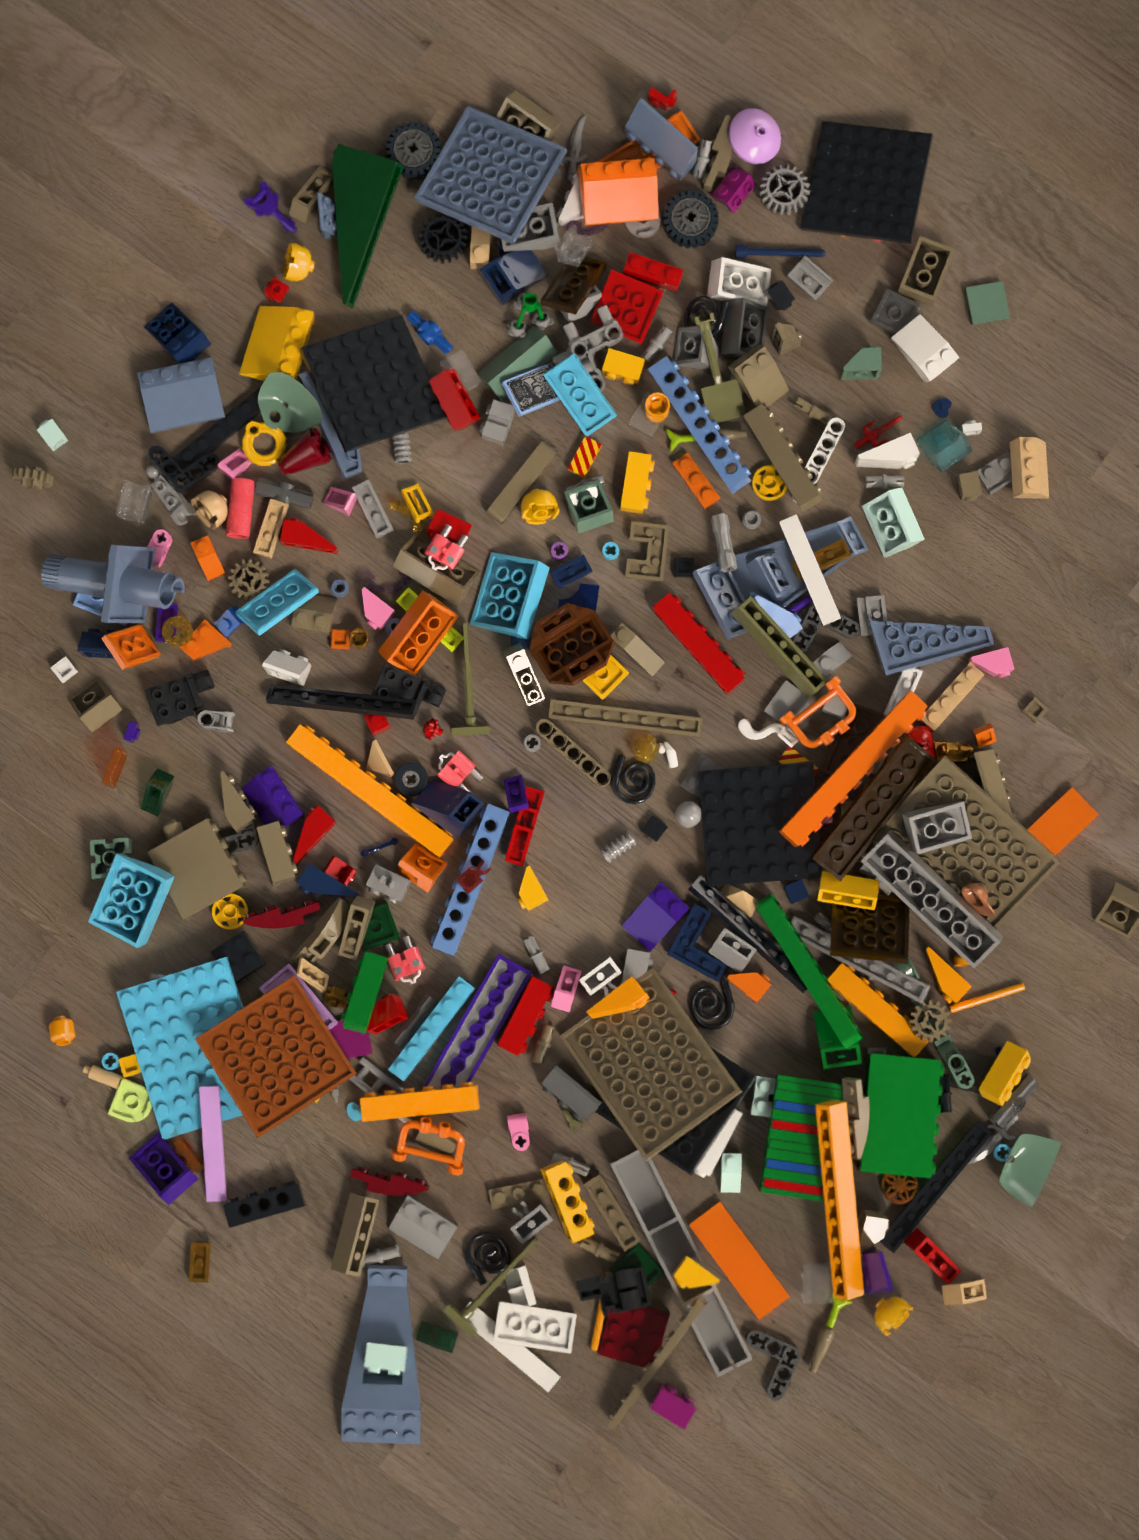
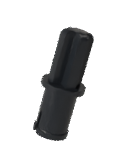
M943 1074V1077L940 1076L939 1084H942V1095L939 1096V1103L941 1104L940 1113L952 1112V1093H950L949 1075Z

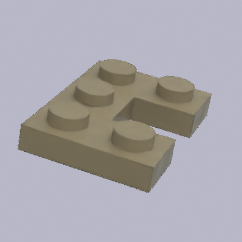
M631 521L629 541L648 543L646 560L627 558L626 579L663 583L669 525Z

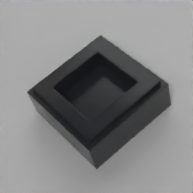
M675 558L674 577L693 578L694 558Z
M652 816L641 831L657 842L668 826Z

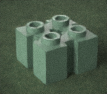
M114 838L112 844H109V841L106 839L90 840V856L94 857L96 863H91V877L93 880H106L112 865L108 861L111 855L114 857L117 853L127 857L132 855V840L130 838Z

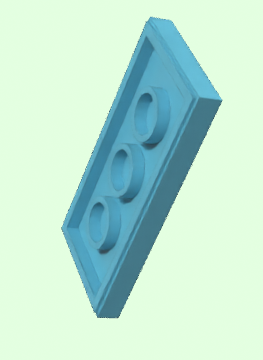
M575 353L543 374L585 436H589L617 416V413Z
M293 569L235 612L246 625L260 636L318 594L319 590L297 569Z

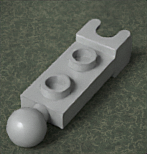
M152 464L148 465L146 474L148 477L155 479L151 486L171 513V518L177 525L187 524L188 521L185 516L196 515V510L191 503L186 501L182 493L176 492Z

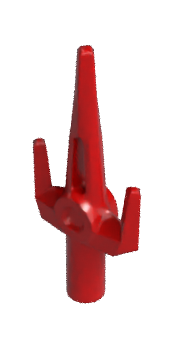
M899 416L874 430H870L868 428L875 423L872 420L862 427L865 436L853 444L855 449L858 450L869 442L875 448L883 445L888 440L884 439L878 442L877 438L903 417ZM886 426V428L882 430L880 433H876L878 430Z

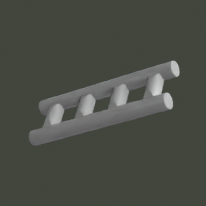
M365 1057L359 1061L363 1067L358 1074L349 1078L352 1083L365 1093L376 1092V1095H380L378 1091L384 1083L395 1090L396 1093H403L404 1089ZM369 1071L378 1078L372 1087L362 1081ZM409 1117L398 1118L403 1123L412 1120Z

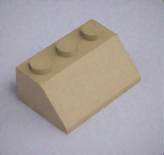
M1037 437L1016 438L1010 442L1013 498L1048 499L1046 442Z

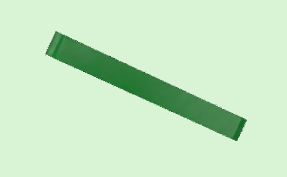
M770 893L755 903L757 910L843 1046L848 1048L863 1038L862 1033L776 897Z

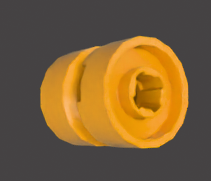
M653 393L646 399L645 415L650 421L655 423L664 421L669 414L670 401L663 393Z

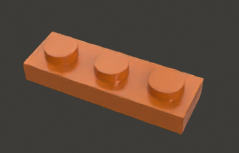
M688 452L672 463L704 510L721 499Z

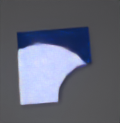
M580 583L578 591L573 596L567 599H559L558 608L570 603L595 610L596 612L599 586Z

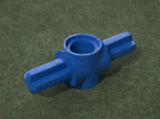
M415 311L408 314L407 320L418 329L417 335L427 345H436L444 354L451 352L453 346L441 336L442 330L432 320L425 321Z

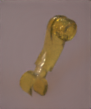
M393 500L389 503V510L398 511L401 515L409 518L413 524L412 530L415 533L422 532L425 527L423 520L416 523L409 508L401 506L399 500Z

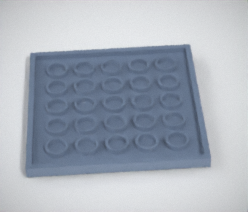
M467 106L414 199L420 204L514 244L566 155L567 149Z

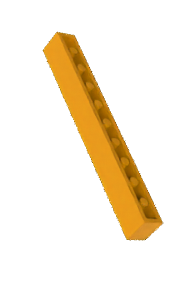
M301 724L297 727L286 742L290 747L439 858L443 856L454 841L451 837L452 834L444 828L442 830L438 828L436 822L429 817L425 818L420 814L421 811L413 805L410 807L406 804L407 799L399 793L394 795L390 792L391 787L382 781L379 784L375 781L376 776L368 770L363 772L359 769L361 765L355 760H347L344 757L346 754L336 747L335 750L329 746L330 742L323 736L320 738L315 736V731L308 725L303 727Z
M830 1100L815 1106L834 1298L850 1300L864 1295L847 1105L844 1101Z

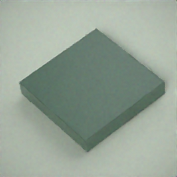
M1003 281L965 288L972 325L1010 318Z

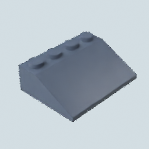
M641 98L625 125V135L630 141L637 142L640 145L639 148L645 154L649 153L654 157L657 165L660 167L663 165L672 178H677L681 181L695 166L698 147Z
M212 357L138 373L141 394L151 433L225 418L216 367Z

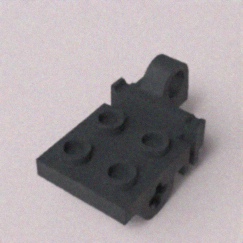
M385 663L371 695L417 700L418 711L422 701L439 708L446 690L427 680H422L421 684H419L421 678Z
M209 670L187 674L184 677L185 682L182 681V678H178L145 689V694L157 726L173 724L183 720L185 717H191L194 715L193 710L196 711V714L203 711L198 693L215 687Z
M644 1267L605 1274L606 1280H602V1276L599 1275L576 1281L580 1301L599 1297L603 1316L610 1314L609 1309H612L613 1314L652 1306Z

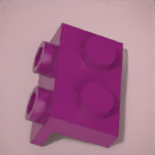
M733 166L711 196L715 201L726 205L731 212L735 213L753 190L756 183L749 173Z

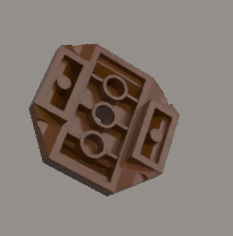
M567 603L535 623L529 651L549 683L574 686L607 665L615 642L595 610ZM571 646H577L575 650L569 651Z

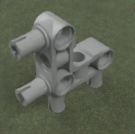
M607 305L597 309L603 322L602 328L584 337L579 336L573 322L563 326L570 341L567 351L552 358L555 365H557L571 354H576L575 351L578 346H584V353L582 355L576 354V356L592 379L601 381V386L599 387L601 392L604 391L606 384L601 370L597 368L593 360L594 355L606 347L614 346L623 338V331L618 321L613 319ZM612 329H618L619 331L616 338L609 336Z

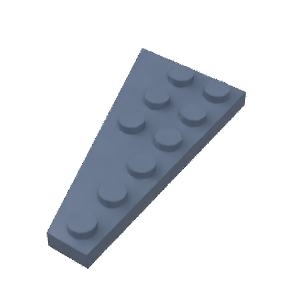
M309 371L299 374L297 377L300 383L318 401L322 422L318 424L343 479L361 473L360 449L344 452Z
M868 621L885 676L995 645L990 628L986 626Z

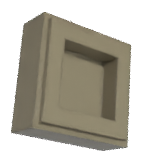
M1034 696L1021 711L1030 720L1037 723L1049 709Z

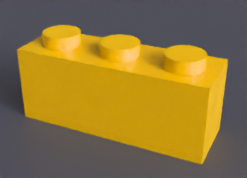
M629 451L620 511L643 514V509L648 508L649 498L645 496L646 490L650 491L652 479H648L649 472H653L655 461L651 460L652 455Z
M822 871L817 901L875 910L880 881L852 875H845L842 881H839L829 872Z
M1009 1041L1005 1043L979 1087V1092L983 1098L1000 1106H1003L1004 1102L1010 1099L1014 1085L1020 1082L1023 1070L1027 1069L1030 1064L1031 1057L1028 1050Z

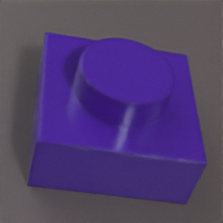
M130 721L123 739L130 743L138 740L141 729H139L140 725Z

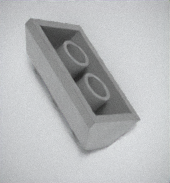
M408 1195L388 1229L436 1259H439L458 1225Z

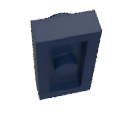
M583 554L551 571L550 574L560 590L592 573L593 570Z

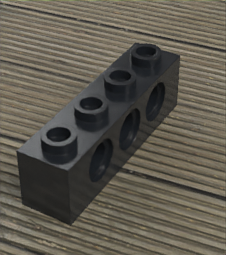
M294 1180L284 1183V1188L277 1189L274 1186L265 1189V1193L260 1195L256 1191L246 1194V1199L239 1200L238 1197L227 1200L228 1204L223 1205L229 1228L306 1206L301 1184H295ZM282 1192L288 1195V1201L285 1204L280 1203L278 1200V1196ZM262 1198L269 1200V1207L267 1209H263L259 1205ZM244 1203H247L251 1208L247 1215L241 1212V1206Z

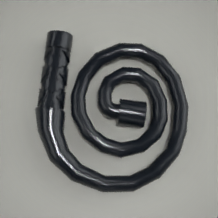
M698 296L693 299L685 311V327H690L688 324L689 312L692 306L699 300H706L713 307L715 320L709 322L711 327L717 319L718 310L716 303L707 296ZM722 300L718 320L714 330L711 332L713 338L720 333L725 325V318L730 303L728 301ZM700 303L695 305L691 314L696 313L700 317V314L704 313L696 312L699 308L703 307L710 311L711 309L707 304Z
M618 755L615 770L611 777L613 792L618 799L628 804L644 802L651 796L656 784L655 773L652 767L646 762L638 761L631 763L625 768L622 774V784L627 792L633 795L641 794L649 787V775L643 769L633 770L630 774V781L639 787H642L643 780L634 779V775L637 773L644 775L645 785L643 788L633 790L627 785L626 775L635 766L647 768L651 774L652 782L645 796L637 800L628 799L619 790V778L626 757Z
M728 980L721 982L727 1003V1016L718 1025H707L699 1020L694 1005L695 999L700 992L705 990L714 992L720 1000V1008L716 1014L709 1016L701 1010V1002L704 998L712 1000V1004L703 1005L704 1012L711 1011L716 1006V999L713 995L708 993L702 994L696 1004L697 1012L702 1018L714 1020L722 1014L725 1006L721 993L716 988L703 986L692 995L690 1002L691 1014L695 1022L702 1028L709 1030L720 1029L733 1018L735 1002Z
M480 1232L474 1235L467 1243L464 1251L467 1267L472 1271L480 1286L485 1284L487 1280L481 1274L471 1256L472 1245L477 1239L483 1236L496 1238L502 1244L506 1253V1260L501 1268L489 1269L481 1262V1250L487 1245L495 1246L499 1251V1259L496 1262L489 1260V1257L497 1254L494 1247H492L485 1254L484 1260L489 1266H497L501 1264L504 1258L503 1249L495 1241L489 1240L480 1244L476 1251V1261L483 1271L497 1274L507 1268L510 1262L511 1255L508 1245L502 1237L493 1232Z

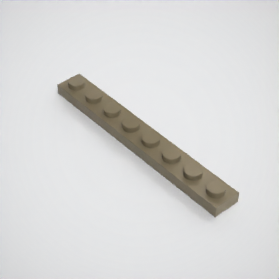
M553 699L550 700L548 719L697 738L701 736L703 718Z
M703 1297L698 1301L694 1299L688 1307L690 1312L687 1317L683 1315L677 1322L679 1328L676 1332L672 1330L665 1339L668 1343L664 1348L660 1346L654 1354L656 1357L653 1363L649 1361L643 1369L644 1376L641 1379L638 1377L631 1387L634 1389L631 1394L626 1393L620 1401L623 1405L619 1410L615 1408L609 1416L611 1421L608 1426L613 1430L620 1424L708 1303Z

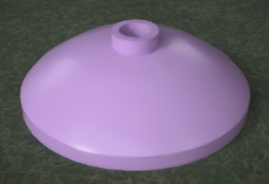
M755 108L745 109L735 115L729 125L728 137L730 145L734 152L744 161L752 164H763L771 160L779 151L781 145L780 130L775 120L768 113Z

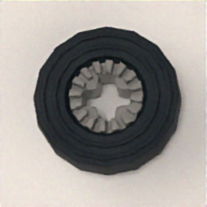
M409 762L401 765L394 775L395 787L405 796L414 797L420 795L428 785L426 770L417 763ZM415 775L416 783L407 784V776L412 777Z

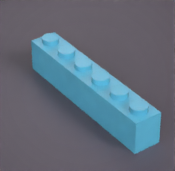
M458 977L388 1070L405 1082L475 988L461 977Z

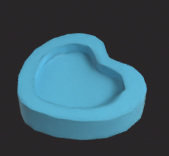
M354 1102L349 1103L347 1106L348 1116L353 1121L361 1120V1106Z

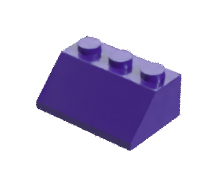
M273 766L256 775L241 788L265 825L279 821L280 826L284 825L287 828L305 816Z

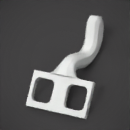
M745 718L741 719L738 724L740 732L749 739H762L776 732L791 748L799 741L790 727H785L779 723L771 724L760 731L754 730L748 719Z

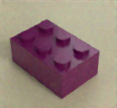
M667 1382L665 1385L660 1383L649 1402V1407L652 1411L685 1430L696 1411L693 1398L685 1393L681 1396L676 1388Z

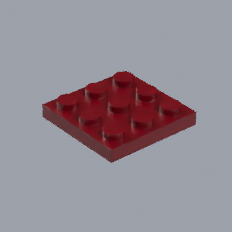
M643 1307L613 1314L612 1309H610L598 1355L645 1368L649 1361L653 1363L656 1359L654 1354L662 1345L670 1313L651 1307Z

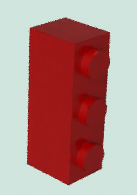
M630 252L623 274L641 282L677 293L684 270Z
M446 369L429 380L432 391L437 396L442 410L448 417L450 426L455 431L464 430L481 419L455 369Z

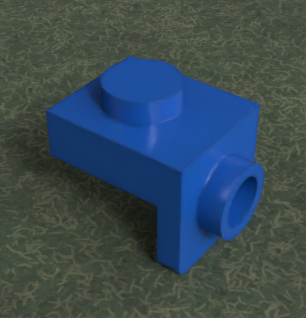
M238 606L227 609L214 622L225 637H229L244 623L236 615L235 611L240 609Z

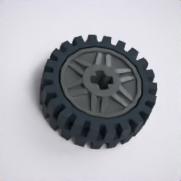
M410 121V124L402 123V126L398 125L396 130H392L390 137L388 136L386 157L404 166L401 176L405 179L409 177L410 180H413V178L418 180L422 176L424 178L427 177L441 153V144L437 134L428 125H422V122L414 123V121ZM413 148H416L417 151H415L414 153H411L410 150H412Z
M687 190L685 193L682 191L679 195H674L664 209V230L668 238H671L673 243H678L680 247L698 248L699 245L703 246L711 240L717 230L719 217L716 205L710 197L708 198L704 193L700 194L699 191L695 190V192H692V190ZM689 216H692L693 222H689Z

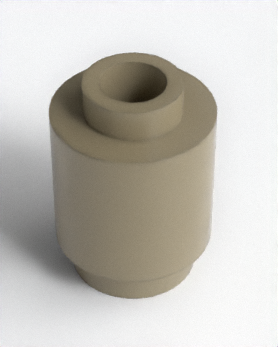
M176 819L166 822V826L163 827L167 841L184 832L181 822H176Z

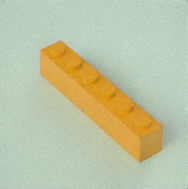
M841 963L827 978L831 986L906 1054L915 1058L929 1040L926 1038L925 1041H922V1035L916 1037L915 1033L917 1031L910 1029L913 1023L909 1022L911 1019L908 1016L904 1015L902 1017L897 1012L899 1009L892 1002L888 1004L883 1000L885 996L877 989L873 991L868 986L870 983L861 976L859 978L854 974V968Z
M473 1082L461 1083L460 1087H453V1084L442 1085L441 1089H434V1086L422 1087V1091H415V1088L403 1089V1093L387 1090L384 1091V1095L368 1092L364 1093L365 1097L360 1098L362 1122L479 1110L480 1108L478 1085H473Z

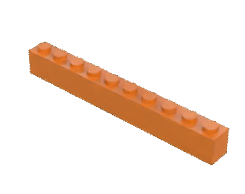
M912 690L907 692L778 832L794 847L799 845L803 847L810 839L808 835L812 831L816 833L822 827L821 821L825 817L830 818L835 813L834 807L838 803L843 804L848 799L847 793L851 789L856 790L862 783L860 779L864 775L869 776L875 769L873 765L877 761L882 762L888 755L886 751L890 747L895 748L901 741L899 737L903 733L906 735L914 727L912 723L916 719L919 721L926 714L924 710L928 706Z

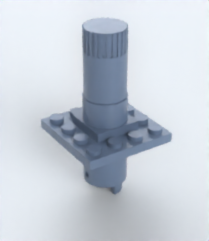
M111 544L108 552L109 562H97L50 554L44 560L41 569L42 583L46 588L103 598L101 622L146 623L148 606L167 609L173 603L176 592L185 593V585L181 578L169 572L153 570L154 547Z

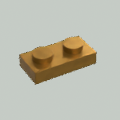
M191 1242L189 1282H209L211 1243Z

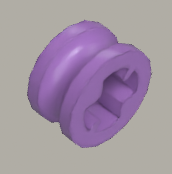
M563 542L554 543L551 547L552 557L556 560L565 559L568 554L566 544ZM559 546L563 547V552H565L563 555L560 553V556L556 555L554 550L556 547L559 549Z

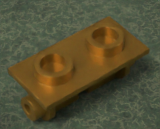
M933 742L936 761H941L946 756L952 762H968L967 756L974 751L972 746L969 744L965 745V743Z
M336 986L328 987L324 1002L335 1008L348 1009L349 1003H346L347 998L344 997L346 990Z

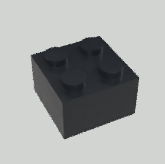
M245 931L240 932L211 951L215 960L224 957L228 958L236 984L266 965Z

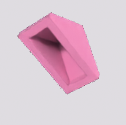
M237 449L222 460L218 467L228 478H240L252 462L246 458L241 449Z
M330 487L323 504L349 516L357 501V497L353 492Z

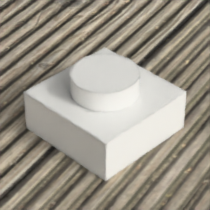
M974 420L964 422L960 428L961 436L976 435L982 431L981 422L976 423Z
M66 656L51 667L63 684L78 673Z

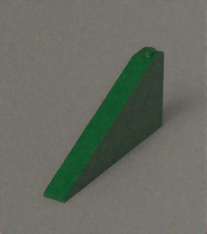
M338 144L333 152L332 170L342 301L344 305L353 309L404 166L397 161Z

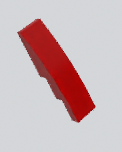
M526 786L529 808L520 810L505 858L506 862L520 866L524 865L544 797V790Z

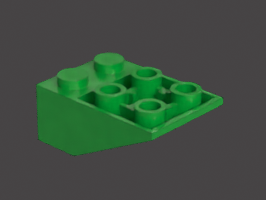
M845 1007L854 1020L852 1007ZM822 1011L813 1012L821 1068L829 1069L862 1064L859 1041L845 1048Z

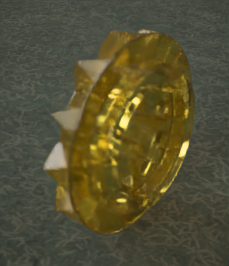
M180 616L169 618L162 627V636L166 643L173 647L186 645L193 635L190 622ZM181 626H183V628L180 631L181 636L176 635L172 638L171 636L174 633L173 628L175 627L176 629H178Z

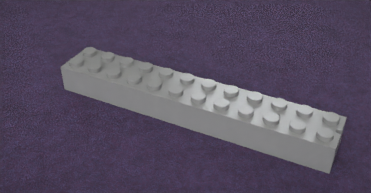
M636 1150L611 1163L610 1165L686 1315L689 1314L690 1310L688 1307L694 1299L698 1301L703 1297L708 1301L692 1323V1327L717 1377L733 1370L732 1363L739 1367L752 1360L753 1358L716 1285L711 1284L694 1288L685 1286V1288H682L674 1282L675 1277L672 1274L685 1255L706 1270L707 1268L652 1159L645 1161L640 1152Z

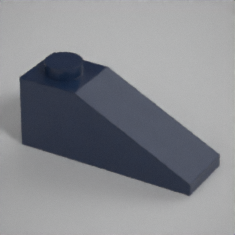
M309 863L297 881V884L300 885L299 889L308 895L312 892L317 895L351 898L359 896L352 889Z

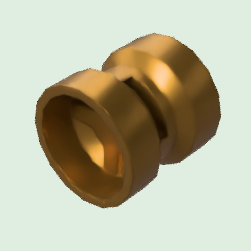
M355 628L350 632L349 640L354 648L360 650L368 646L370 640L364 629Z

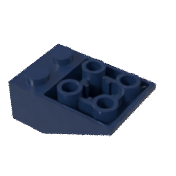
M532 250L512 251L480 269L481 277L501 306L548 277L547 272Z
M173 303L168 305L144 327L178 364L193 361L211 345L204 333Z
M433 779L413 801L412 805L458 839L478 816L484 802L467 790Z

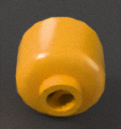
M66 1016L55 1017L49 1023L50 1040L58 1046L70 1044L75 1038L73 1021L66 1018Z

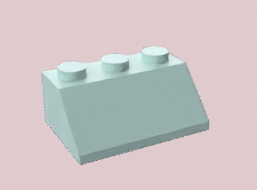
M902 488L889 490L862 506L884 558L925 540Z

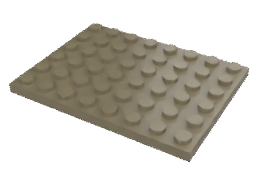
M944 756L907 796L872 843L876 845L892 830L910 847L903 813L920 808L964 801L972 839L921 853L918 856L963 899L961 889L968 883L973 882L984 886L988 892V903L994 910L995 915L990 917L981 916L997 929L1061 863V860L949 758Z
M654 968L637 979L638 983L650 997L643 1007L594 1019L588 1015L560 1035L564 1044L645 1161L650 1160L742 1093Z

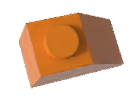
M208 535L191 542V546L208 581L226 574Z
M757 972L731 974L726 978L755 1003L759 1001L771 986L769 983L770 979L762 972L760 975Z

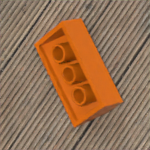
M422 590L378 652L387 662L415 676L459 616L437 598Z

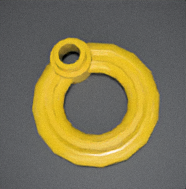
M249 422L242 438V450L246 458L259 466H271L277 463L285 454L287 448L284 432L279 428L276 430L269 428L265 422ZM256 427L257 432L251 433L250 429ZM260 433H268L275 439V449L268 455L258 454L253 447L254 438L258 437Z

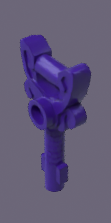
M261 182L260 190L253 198H245L243 203L247 207L256 210L255 212L258 217L270 216L272 214L283 224L282 227L287 232L290 231L294 234L298 230L295 226L296 223L291 218L288 220L277 209L279 195L277 193L271 194L266 182ZM266 195V201L258 205L257 203Z

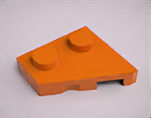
M204 620L179 648L195 661L203 658L205 655L216 653V651L223 648H229L233 644L208 621Z

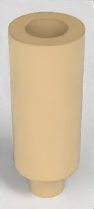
M85 1065L83 1073L88 1074V1078L115 1089L118 1088L123 1077L95 1065L92 1067Z

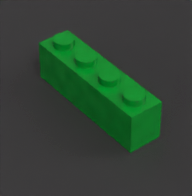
M366 951L364 958L360 957L357 966L360 971L358 975H354L352 986L355 987L353 992L349 991L346 1003H349L348 1009L343 1010L341 1020L344 1021L343 1028L366 1034L386 970L387 957Z

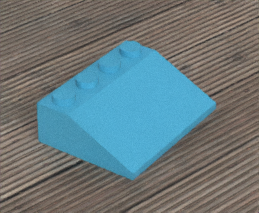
M491 552L470 625L528 640L549 567L537 560Z
M117 853L88 922L136 948L147 944L175 876L159 867Z

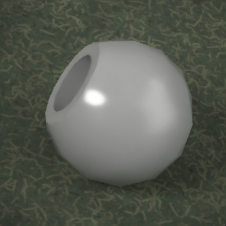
M685 801L678 806L675 816L681 826L691 828L700 822L702 811L697 803Z

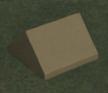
M444 1113L432 1114L428 1117L432 1120V1125L439 1126L440 1122H448L451 1125L450 1129L456 1130L462 1135L467 1130L466 1126ZM419 1132L415 1139L416 1143L430 1151L450 1156L457 1146L455 1138H441L432 1132Z

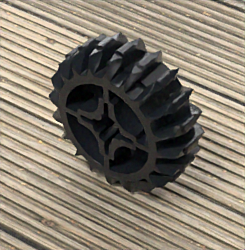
M436 213L434 220L432 217H428L429 223L423 222L424 228L419 229L421 234L418 235V240L421 241L419 242V247L423 248L422 253H428V259L434 256L433 261L435 263L438 259L441 260V264H444V259H448V262L451 263V257L458 260L457 253L463 255V249L468 247L465 243L469 241V237L465 236L468 234V230L463 229L465 224L459 223L460 221L457 219L453 220L450 216L446 218V214L443 213L440 218ZM438 226H443L440 230H434ZM450 227L458 233V240L449 234ZM446 233V238H444L441 242L440 238H443V236H445ZM428 237L437 242L436 249L431 247ZM447 246L453 247L450 250L443 251Z

